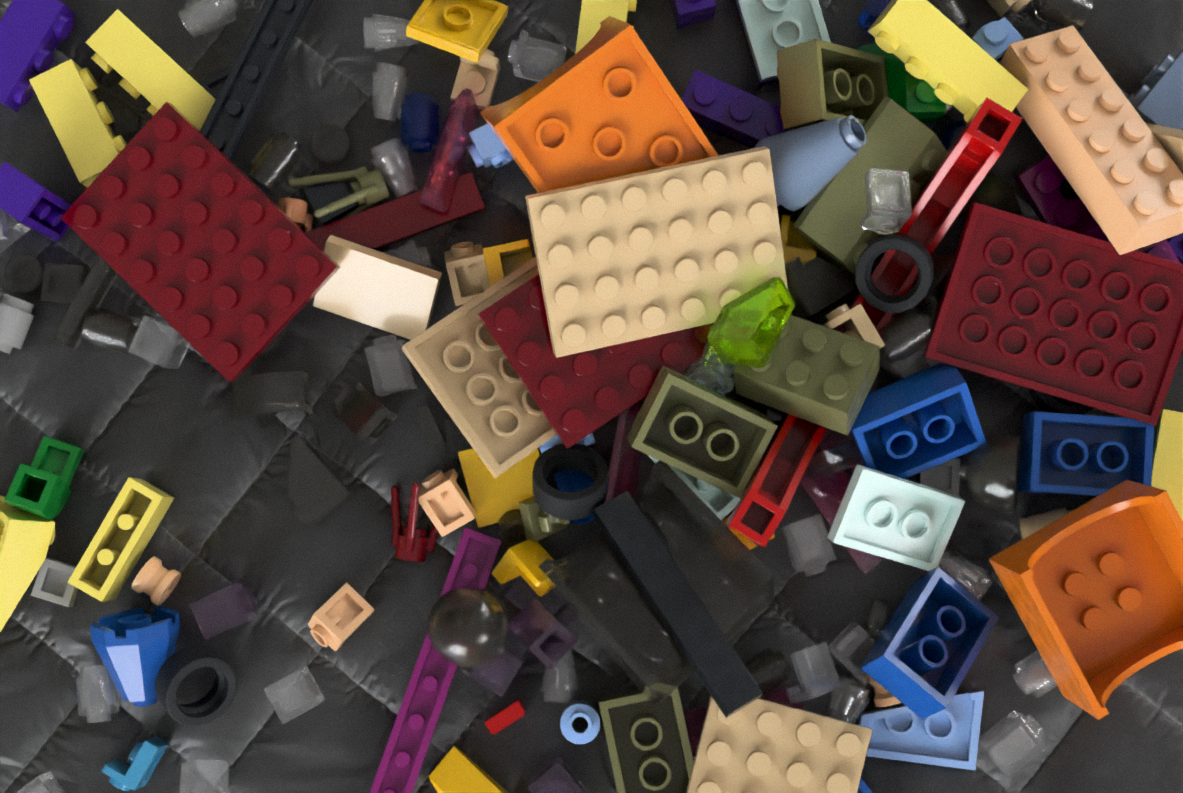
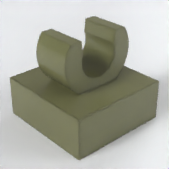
M534 496L518 502L526 539L536 542L567 528V524L570 523L569 520L555 518L544 512L535 502Z

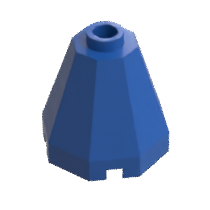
M153 607L154 615L144 614V608H132L104 615L98 619L99 624L94 622L90 625L92 642L122 699L133 702V705L137 707L149 706L157 702L155 695L157 674L169 656L175 653L180 631L179 612L167 607Z

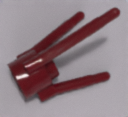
M417 482L412 484L407 526L402 528L399 491L397 486H392L393 537L391 546L396 547L394 557L408 561L425 562L427 551L434 552L438 530L432 523L426 537V529L416 527L420 485Z

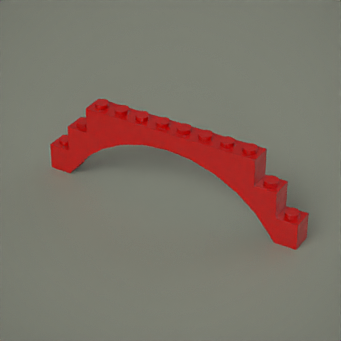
M986 97L974 111L956 143L946 152L916 201L911 204L894 234H905L917 239L929 251L931 256L969 198L1000 157L1023 118ZM901 250L883 252L871 270V278L875 287L880 292L889 296L906 294L918 276V267L915 260L908 253ZM858 292L849 309L861 304L881 336L895 312H884L872 307ZM843 325L835 331L845 333L847 329ZM785 413L743 496L725 526L756 545L765 547L787 512L799 482L827 430L826 427Z

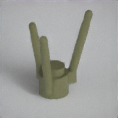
M365 166L352 171L288 180V185L294 187L356 179L355 182L350 183L353 194L316 210L314 215L317 218L357 202L360 206L341 218L343 219L379 206V201L389 198V193L380 171L375 169L368 172Z

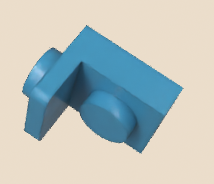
M157 736L149 738L143 743L139 741L128 756L127 763L131 764L130 767L118 760H113L105 763L101 772L110 777L109 783L123 791H130L131 789L135 791L146 786L169 743Z

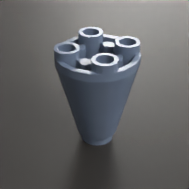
M849 115L846 118L830 119L772 135L758 141L754 148L765 146L770 149L777 206L782 205L792 211L806 206L860 152L861 146L867 143V136L858 119Z

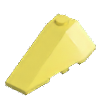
M1 495L0 632L45 561L48 548L55 539V522L52 519L13 508L5 501V497Z

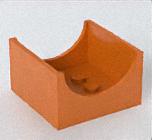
M608 16L600 22L601 27L596 35L562 66L514 98L495 106L489 105L480 112L538 193L719 156L630 24Z
M1125 480L989 558L991 565L1063 697L1098 720L1109 714L1106 702L1112 692L1122 682L1148 664L1183 649V522L1166 490Z

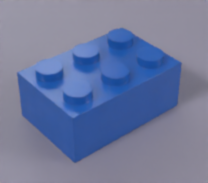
M946 363L937 364L869 393L850 430L863 466L903 479L987 445L967 383L955 366Z
M1036 411L1023 414L1019 492L1097 497L1125 480L1151 486L1154 425L1121 417Z
M936 567L913 582L860 668L921 719L927 718L948 707L998 621L999 616L942 569Z

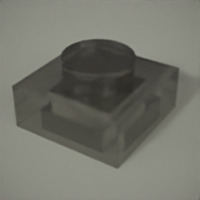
M854 439L824 450L811 458L806 468L809 477L811 478L825 472L827 477L830 478L849 469L847 461L860 454Z

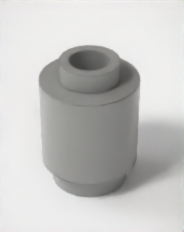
M3 294L0 301V351L10 354L13 347L21 350L34 315L31 314L34 307L33 304Z

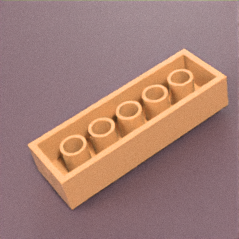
M1072 25L1009 44L999 64L1029 89L1017 104V110L1119 255L1182 234L1183 173L1075 27Z

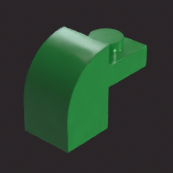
M44 436L31 466L20 463L5 501L13 508L47 519H54L62 511L72 493L69 486L84 451L80 447Z

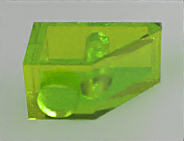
M781 277L769 279L722 307L707 336L708 341L722 363L765 367L796 304Z

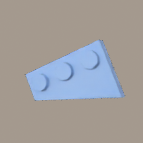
M979 689L955 694L946 709L924 719H921L905 705L859 713L858 725L873 729L866 756L976 770L984 690Z

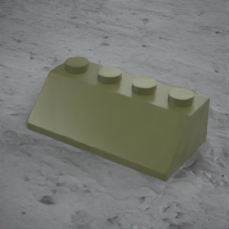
M886 96L863 126L867 136V143L861 146L860 152L808 203L793 224L823 260L854 277L855 267L861 253L875 239L894 232L898 220L908 206L916 201L921 188L931 174L935 172L947 152L931 129Z

